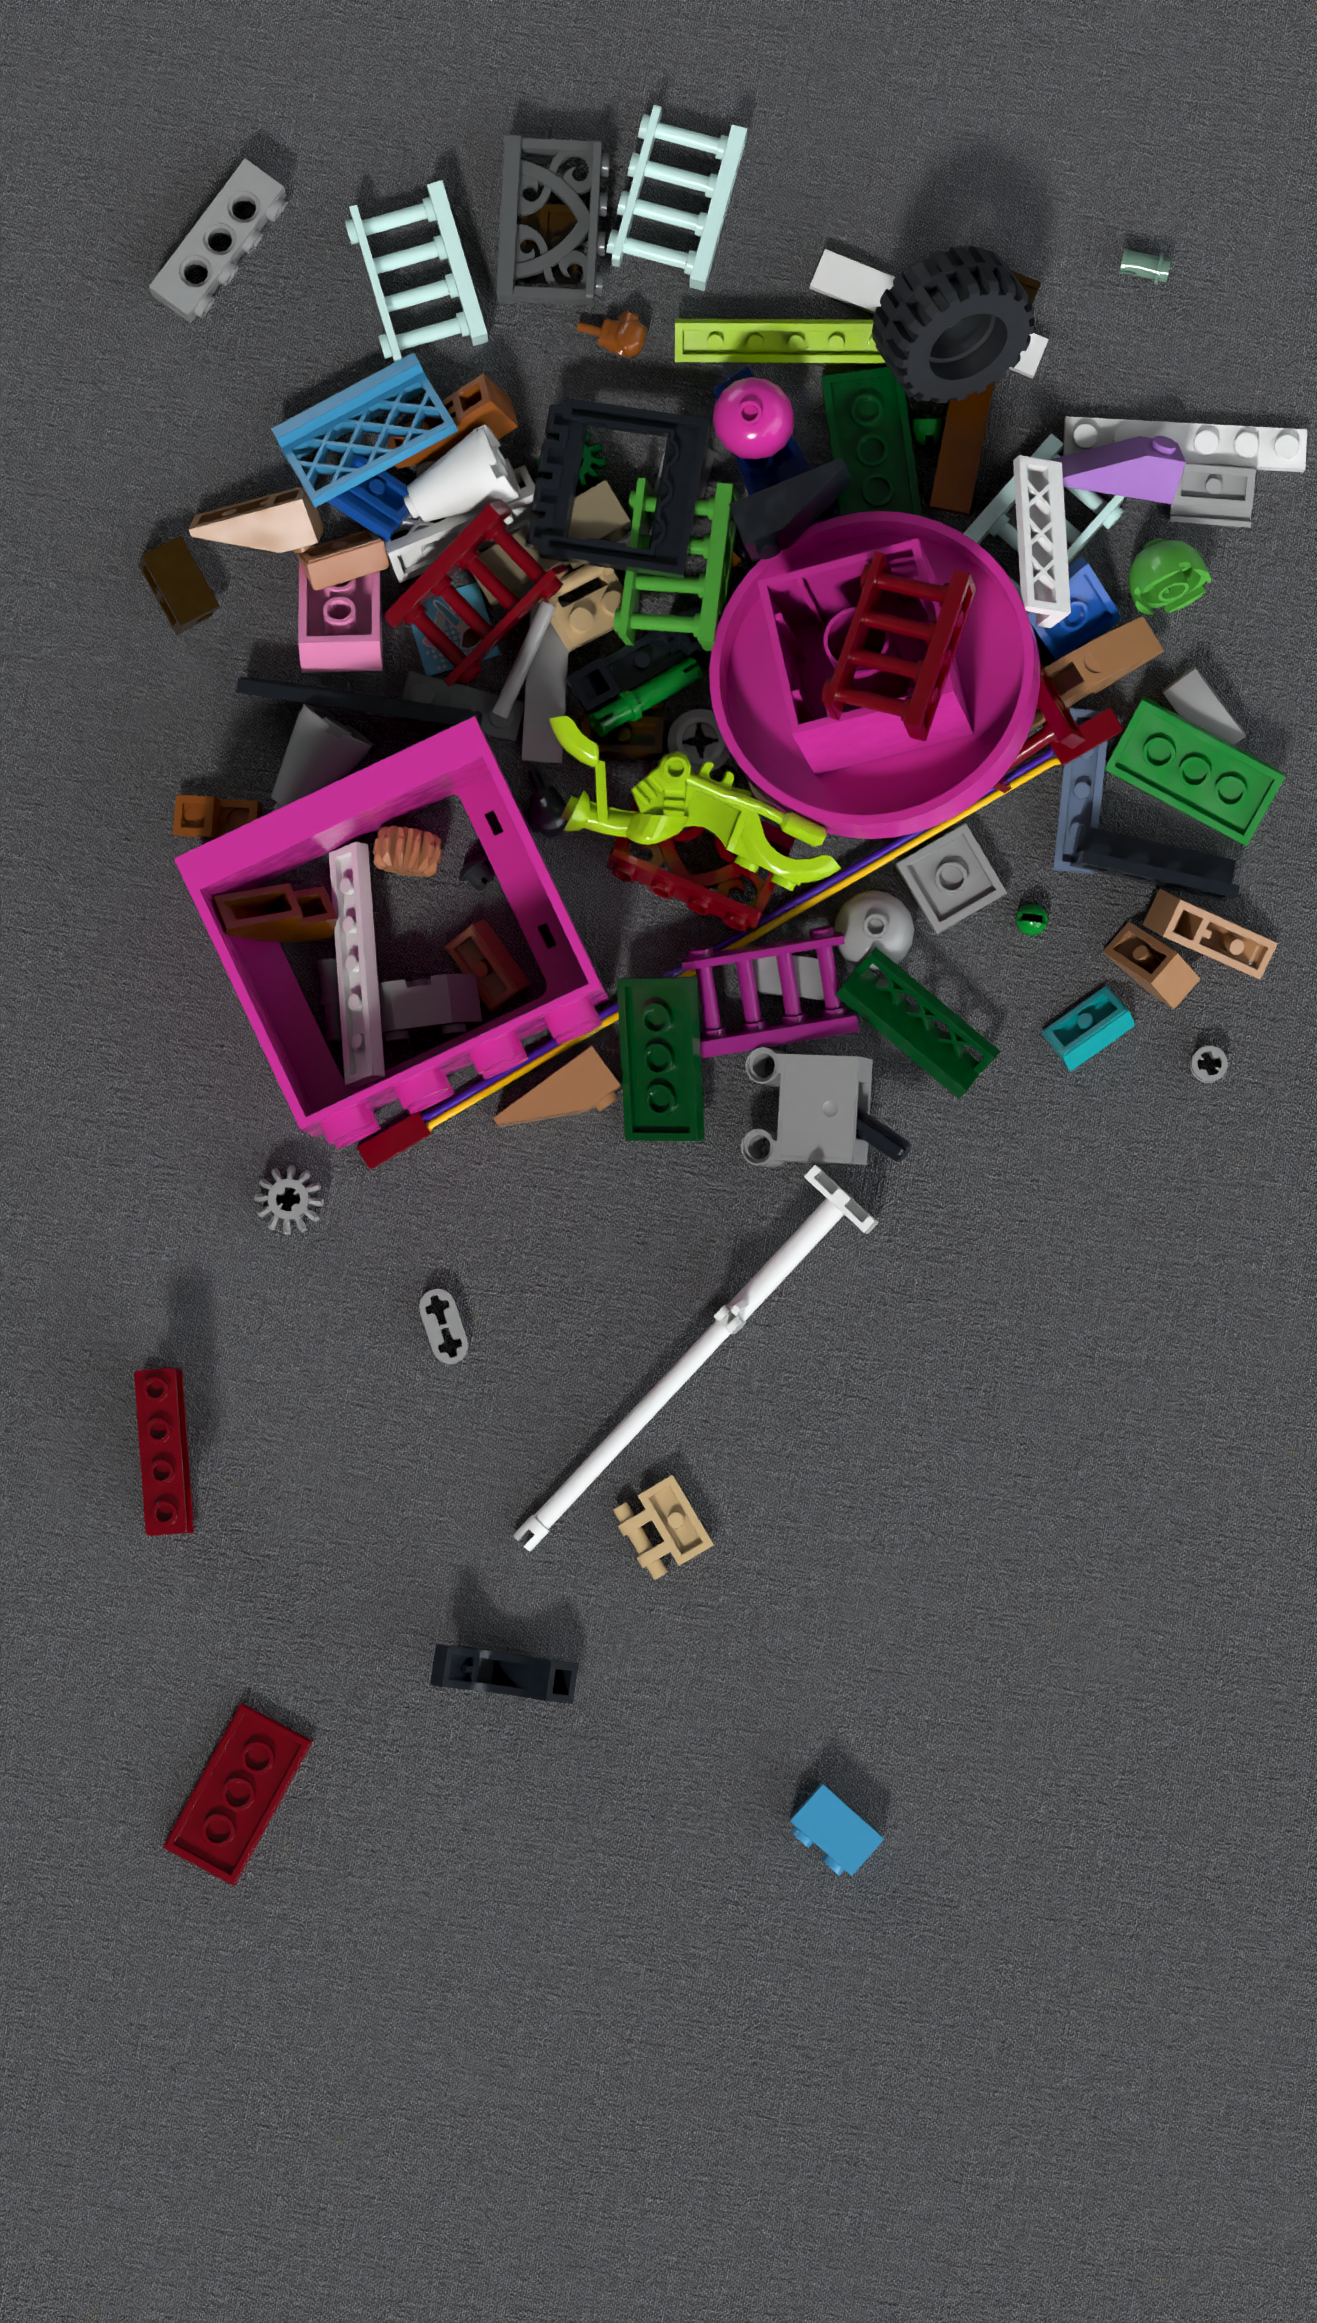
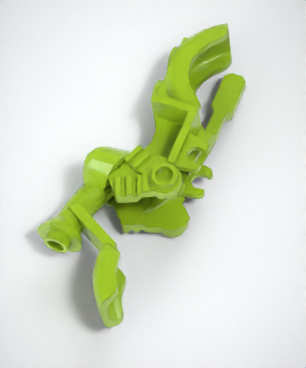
M559 716L549 718L552 731L566 752L578 761L595 767L596 803L589 801V794L585 790H583L579 799L571 796L561 816L562 819L568 821L563 831H578L585 828L606 835L626 837L638 844L651 845L677 835L684 827H704L721 840L724 849L737 855L734 863L754 873L757 872L760 866L774 873L771 879L772 882L792 892L796 884L800 886L801 883L818 881L841 869L834 858L825 854H817L808 858H790L778 853L765 838L758 814L780 824L783 832L813 847L823 844L827 835L825 827L793 811L783 813L764 802L752 798V792L732 787L734 781L732 772L726 771L720 782L711 779L709 774L714 767L712 762L703 763L697 774L691 772V765L687 755L679 751L664 755L659 761L658 766L630 790L639 812L607 807L605 761L599 760L598 745L583 735L570 717Z

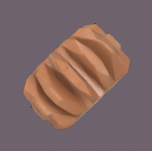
M391 826L379 829L373 849L374 865L379 869H383L385 872L396 873V875L421 878L436 874L442 853L441 839L437 835L405 826Z

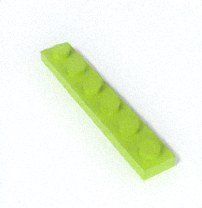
M675 319V362L885 363L876 349V343L872 337L873 320Z

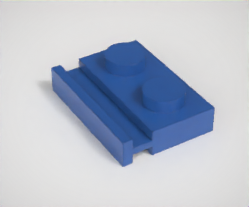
M354 455L349 468L358 469L367 464L368 459L360 455ZM386 471L327 501V503L387 542L410 514L404 501V496L409 494L407 485Z

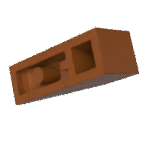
M484 373L442 400L458 432L394 466L399 469L440 459L475 428L484 424L492 430L498 440L518 427L511 399ZM426 417L421 429L431 430L444 422L440 418ZM413 420L404 425L403 427L410 428ZM390 436L388 440L389 449H395L403 445L405 438Z

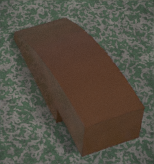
M290 883L217 895L213 896L212 899L225 934L244 939L294 942L331 938L338 920L325 886L293 891Z

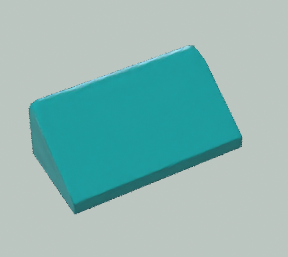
M1106 985L1041 1032L1068 1070L1072 1071L1133 1028L1135 1023L1126 1006L1110 987Z

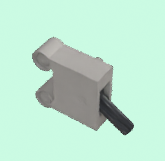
M765 1047L756 1048L747 1057L745 1063L746 1073L751 1080L760 1084L780 1086L777 1132L753 1129L746 1133L742 1139L741 1153L750 1164L765 1167H778L784 1162L867 1165L868 1143L895 1162H901L909 1154L911 1144L908 1140L870 1115L873 1059L859 1056L787 1054L784 1051ZM772 1057L775 1062V1068L773 1073L767 1076L765 1064ZM767 1138L770 1142V1152L763 1158L760 1147L761 1143Z

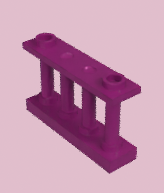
M823 926L810 929V936L713 952L711 946L699 947L689 950V956L681 957L683 971L696 970L705 1029L702 1030V1035L700 1036L701 1058L859 1032L855 1011H847L846 1006L842 1005L841 1000L835 996L839 990L832 946L845 944L843 933L834 931L833 926ZM816 949L826 1008L822 1009L823 1015L807 1017L806 1012L801 1011L792 953ZM776 956L786 1015L782 1016L783 1022L766 1024V1019L761 1018L752 960ZM736 962L745 1022L742 1023L743 1029L726 1031V1026H721L711 966Z

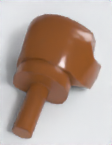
M628 310L623 311L617 320L606 318L602 327L581 321L577 324V331L599 336L598 345L600 347H604L608 351L627 358L640 354L647 336V329L639 321V315Z

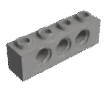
M245 158L149 285L152 296L189 323H192L196 316L204 317L215 301V298L212 297L213 293L220 284L224 286L229 284L239 269V266L236 264L245 251L248 254L253 252L263 237V234L260 232L269 219L274 222L285 209L287 202L284 200L286 197L284 186ZM244 203L252 204L256 208L255 214L246 220L239 219L234 215L236 208ZM225 235L232 239L231 246L225 251L217 252L210 247L212 240L217 236ZM196 267H201L208 271L207 278L199 284H193L186 280L188 272Z

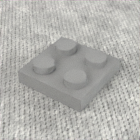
M966 823L895 865L936 935L1007 894Z

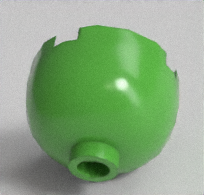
M1158 538L1146 543L1130 564L1127 582L1138 611L1147 615H1154L1152 608L1165 606V612L1169 613L1190 605L1206 592L1203 584L1206 581L1211 583L1212 578L1203 558L1193 546L1180 540Z

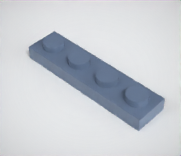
M1069 709L1078 726L1103 712ZM1107 741L1063 767L1053 870L1084 874L1094 873L1093 871L1071 867L1070 863L1078 826L1083 825L1096 829L1099 827Z

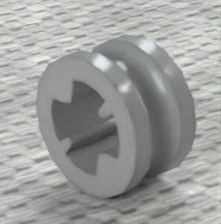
M1213 1045L1199 1048L1190 1060L1192 1075L1203 1083H1212L1219 1080L1225 1074L1228 1067V1059L1225 1053ZM1209 1053L1211 1059L1219 1060L1220 1068H1214L1216 1074L1208 1075L1206 1069L1199 1070L1198 1061L1204 1060L1201 1056L1202 1054Z

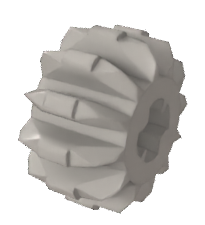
M289 1165L287 1168V1179H283L281 1172L277 1168L273 1169L272 1175L277 1182L272 1185L266 1179H261L259 1184L269 1190L268 1195L256 1194L254 1197L256 1202L268 1203L269 1205L261 1208L257 1212L258 1216L264 1218L274 1213L267 1226L271 1230L277 1228L280 1221L284 1220L283 1233L285 1235L291 1234L293 1221H296L297 1227L301 1232L307 1231V1226L302 1219L305 1215L314 1222L319 1220V1216L309 1210L310 1206H324L323 1199L310 1197L311 1194L321 1190L320 1183H313L305 1188L304 1186L309 1181L311 1173L305 1170L299 1179L295 1180L296 1168L293 1165ZM287 1190H295L293 1194L296 1197L300 1196V1203L293 1204L291 1211H284L285 1205L282 1203L279 1205V1197L286 1196Z

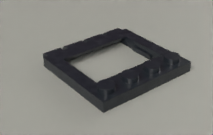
M566 398L565 406L549 405L545 434L559 437V441L543 440L538 473L552 476V479H536L531 511L544 514L545 518H529L525 546L531 549H538L540 558L684 579L711 425L710 419ZM587 426L667 437L648 550L627 547V543L587 538L586 540L568 538Z

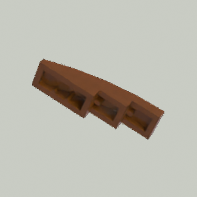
M994 381L986 386L987 390L979 394L974 392L968 394L967 399L960 401L952 400V398L949 399L929 509L969 516Z

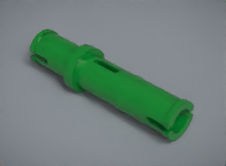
M688 656L682 662L632 691L624 690L619 693L617 700L589 714L592 727L600 725L595 732L603 737L629 720L635 722L642 718V712L693 682L702 679L703 674L700 666L698 665L693 669L691 667L697 661L693 657Z

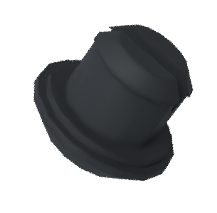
M477 855L460 870L459 880L463 882L468 880L476 890H483L486 885L482 882V879H486L489 883L495 879V873L485 864L488 861V857Z

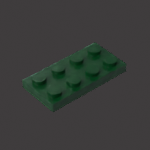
M889 367L821 376L832 461L843 458L853 480L838 497L840 516L859 512L888 511L923 517L905 390L901 388Z
M697 977L618 978L617 996L625 1141L704 1140Z

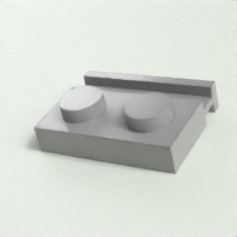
M1186 463L1171 504L1169 521L1251 528L1256 468Z

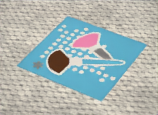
M478 582L456 588L491 626ZM433 595L424 604L428 609L426 614L466 656L482 641L441 596L436 598ZM413 624L411 627L426 676L455 669ZM496 645L483 660L500 655L498 646Z

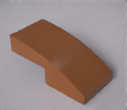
M176 795L173 835L214 840L262 817L263 803L254 800L219 799L214 796Z

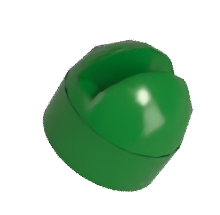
M912 419L913 436L918 444L925 447V435H932L933 446L941 442L945 419Z
M1025 904L1018 910L1015 916L1016 927L1026 936H1037L1045 930L1048 924V914L1039 904ZM1022 915L1043 916L1042 923L1022 921Z

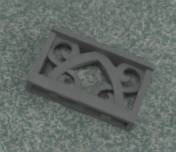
M505 135L496 290L498 303L514 304V302L594 307L595 295L603 296L604 271H596L597 256H605L606 231L598 230L599 216H607L608 192H601V177H609L610 153L603 152L602 140L521 138L519 135ZM522 154L555 156L549 170L522 160ZM571 157L583 159L589 167L587 178L584 181H576L573 178V173L577 167L567 170L563 180L556 174L560 165ZM539 184L544 186L537 200L530 202L523 197V191L526 188H533L537 193ZM591 190L589 213L578 195L585 194ZM552 191L569 207L577 220V224L562 242L548 251L543 237L535 229L527 225L518 224L519 216H527L540 210L548 201ZM589 234L588 256L586 257L576 249ZM525 240H533L537 244L541 256L535 258L534 249L530 253H523L520 250V245ZM559 264L561 273L567 278H571L567 270L572 264H578L583 270V279L577 286L565 288L556 282L551 268ZM544 272L549 288L515 286V280L526 279Z

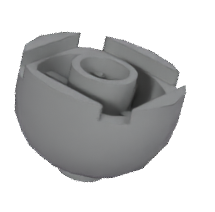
M870 890L858 893L843 904L835 918L834 931L842 932L845 944L836 945V948L844 960L854 967L863 961L875 947L898 964L904 959L912 946L915 928L911 913L901 900L888 892ZM874 964L868 968L870 971H880Z

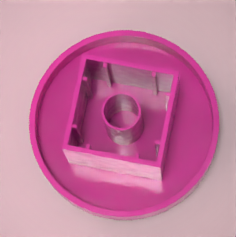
M888 511L859 512L834 517L808 527L791 547L781 550L773 558L761 559L747 573L725 607L716 630V643L712 645L709 667L710 694L716 722L727 748L748 781L774 807L783 813L793 811L825 827L826 833L864 839L892 838L913 834L955 817L987 794L1004 776L1023 747L1034 720L1040 689V659L1031 621L1014 584L1003 568L980 545L958 530L922 516ZM875 551L884 554L890 568L889 574L943 586L945 583H950L954 570L970 573L977 589L926 741L910 738L900 716L845 703L840 719L835 720L831 719L824 702H822L823 686L827 678H833L862 592L860 587L862 571L866 564L871 565ZM883 589L876 611L931 624L933 620H938L942 607L939 606V602ZM870 627L863 649L918 662L920 658L925 659L929 645H927L926 640ZM858 665L850 687L905 700L906 697H912L916 683H914V678Z

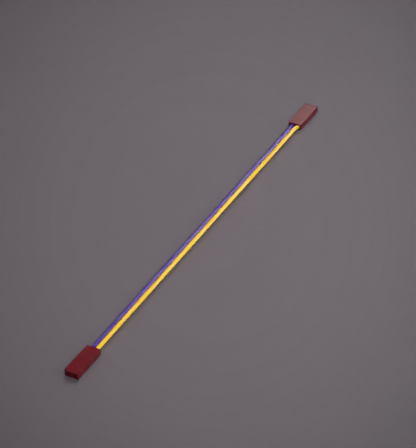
M1109 708L1078 726L1086 740L1072 749L1060 742L1054 743L1052 741L1049 743V749L1005 775L1012 787L1006 793L1054 765L1064 767L1071 761L1076 760L1083 754L1122 733L1124 730L1112 709ZM992 788L971 807L955 817L934 827L900 836L761 917L755 932L747 929L746 931H737L713 945V952L746 946L1006 793ZM681 964L660 977H692L696 975V970L683 971ZM618 1001L598 1013L602 1025L592 1031L562 1044H558L556 1039H552L528 1053V1059L525 1062L501 1074L480 1081L427 1113L420 1114L416 1112L359 1145L357 1149L369 1170H373L432 1135L431 1131L435 1126L619 1020Z

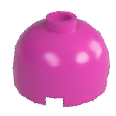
M749 377L735 381L723 390L715 404L713 424L716 436L728 451L740 458L759 459L771 457L785 447L793 433L794 413L792 403L781 387L767 379Z

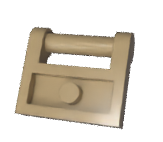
M585 565L562 577L560 581L563 583V586L549 600L545 601L542 597L538 601L539 604L541 601H545L556 606L550 622L565 647L571 652L614 630V614L616 608H621L624 588L614 573V569ZM595 578L598 579L602 588L562 608L558 597Z

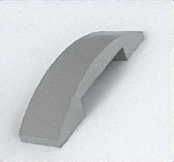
M539 602L531 609L530 626L539 608ZM559 602V603L561 604V606H562V608H563V607H565V606L571 604L572 602ZM551 622L526 675L522 761L562 764L563 747L552 731L549 718L565 716L567 690L565 678L568 674L569 651L561 641Z

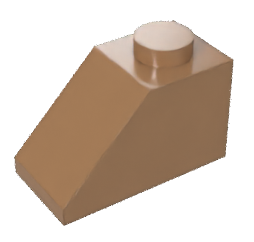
M1128 922L1103 950V953L1147 992L1172 1009L1178 1006L1200 980L1177 952L1131 922Z

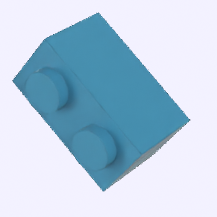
M822 1782L789 1819L795 1825L791 1833L806 1847L809 1848L815 1843L826 1853L821 1860L839 1876L844 1870L852 1876L884 1840L876 1830Z

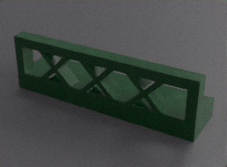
M877 947L852 970L835 994V996L958 1099L968 1091L978 1075L1000 1053L995 1046ZM874 964L886 974L887 980L879 979L868 968ZM902 993L910 994L918 1002V1006L910 1005L905 1001ZM933 1019L941 1020L949 1027L950 1032L941 1031L934 1025ZM964 1045L972 1046L983 1057L977 1061L965 1051Z

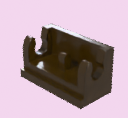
M181 536L141 556L138 567L176 635L213 616L212 612L219 609V603Z

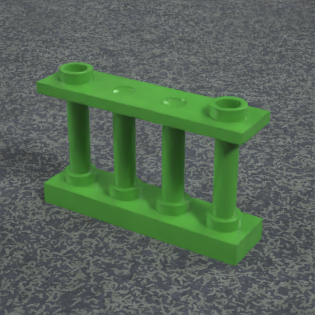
M638 478L636 491L632 490L629 496V513L633 515L629 547L648 550L651 536L648 535L650 514L655 512L657 496H653V489L646 478ZM717 483L715 496L711 495L709 499H698L695 515L708 516L709 520H712L711 535H705L704 538H691L689 554L703 555L704 559H707L706 574H700L699 578L684 577V579L626 571L621 608L617 607L614 614V630L618 632L625 645L634 646L636 629L693 633L705 651H712V645L716 643V630L727 606L736 533V522L729 504L740 500V495L733 484ZM641 590L698 594L699 598H703L701 613H696L694 617L638 613Z

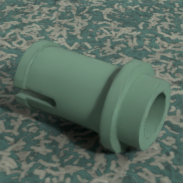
M1124 248L1119 274L1124 273L1152 279L1156 285H1158L1159 281L1167 283L1172 259L1165 258V253L1155 256Z

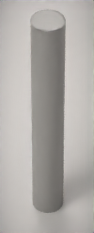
M541 601L493 709V713L503 718H508L556 606Z

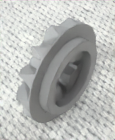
M695 709L685 712L675 720L670 728L668 735L669 752L679 751L687 755L691 765V772L697 773L705 762H712L714 764L711 771L717 770L730 756V751L719 731L714 712L710 710ZM697 725H701V731L705 738L718 740V742H712V744L705 746L703 758H699V753H697L695 746L682 744V742L695 739Z

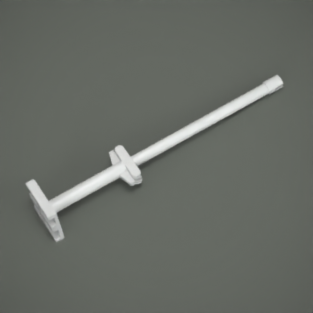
M814 1165L804 1177L826 1199L737 1295L714 1315L716 1320L536 1514H532L513 1534L517 1541L521 1540L529 1530L534 1534L523 1546L530 1552L548 1534L549 1528L730 1334H736L745 1325L750 1315L844 1215L866 1234H869L879 1223L820 1167Z

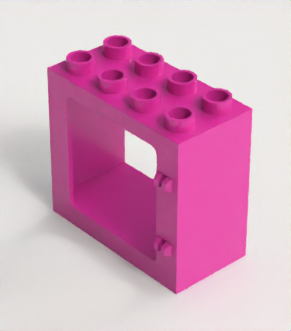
M475 716L174 858L299 1129L314 1137L324 1134L328 1145L334 1144L336 1149L357 1142L381 1129L373 1110L399 1099L403 1109H408L409 1113L413 1114L449 1098L454 1094V1091L447 1076L460 1069L474 1064L478 1074H482L484 1079H488L525 1062L528 1056L521 1041L549 1028L553 1039H556L558 1044H562L602 1025V1021L594 1006L609 1000V997L492 748ZM450 795H457L462 801L546 980V991L540 998L385 1070L384 1078L358 1088L346 1086L345 1080L340 1073L280 942L244 939L225 934L212 903L213 896L258 889L260 885L399 819ZM492 811L495 812L497 821L504 831L497 835H494L493 828L485 814ZM545 924L548 925L553 940L557 944L549 949L542 933L538 929Z

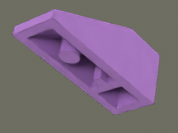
M1138 436L1051 460L1062 462L1064 487L1172 504L1186 464L1179 444L1165 436H1155L1154 438Z

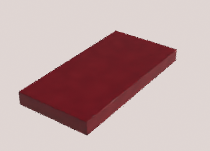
M241 1702L163 1848L223 1881L236 1886L308 1753L313 1740Z

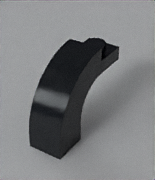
M436 1644L430 1685L573 1704L579 1663L480 1648Z

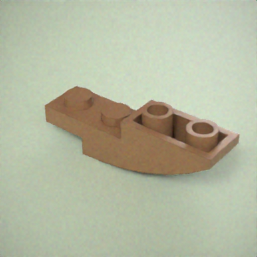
M1142 616L1072 651L1045 667V670L1068 708L1092 692L1095 694L1163 653L1164 649L1146 619ZM1040 708L1035 712L1030 731L1046 721Z

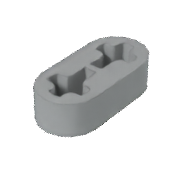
M432 1289L426 1292L420 1300V1315L435 1357L445 1364H457L466 1357L469 1350L465 1329L452 1295L442 1289ZM434 1296H438L441 1301L449 1302V1308L444 1310L446 1324L439 1325L437 1316L434 1313L428 1314L426 1312V1307L432 1305L431 1298ZM449 1328L451 1337L454 1340L460 1339L462 1341V1346L457 1348V1356L450 1358L447 1352L441 1353L439 1351V1346L444 1344L441 1330Z

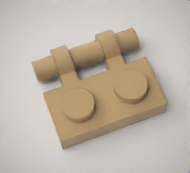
M673 1475L637 1495L646 1510L636 1516L627 1502L613 1510L621 1523L618 1526L623 1536L628 1535L639 1554L637 1557L639 1564L642 1568L647 1567L654 1580L668 1573L660 1559L671 1552L680 1566L714 1546ZM651 1520L664 1542L653 1547L641 1527Z

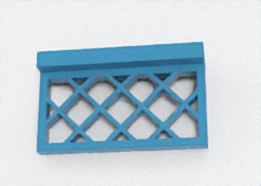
M414 353L271 428L286 460L291 465L315 508L458 432L453 419L425 375ZM426 392L420 405L405 403L415 396ZM385 412H390L385 424L370 422ZM400 413L416 415L410 428L395 426ZM426 417L440 418L444 422L431 430L421 429ZM354 431L349 443L334 441L342 435ZM365 432L380 434L374 447L359 445ZM390 436L405 438L403 445L395 449L385 448ZM314 450H318L313 462L298 460ZM329 451L344 453L339 466L324 464ZM354 455L369 457L367 464L358 469L349 468ZM319 474L334 476L330 484L317 491L314 490L313 486Z

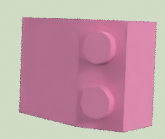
M299 561L298 646L301 673L382 671L381 571L321 590H314Z

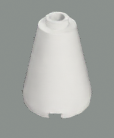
M486 424L475 428L407 486L409 494L404 496V501L413 518L420 516L424 522L485 508L488 504L499 500L506 503L520 497L521 489L508 458L504 459L498 449L501 444Z

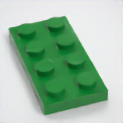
M1146 697L1142 698L1104 769L1245 846L1251 840L1287 774Z

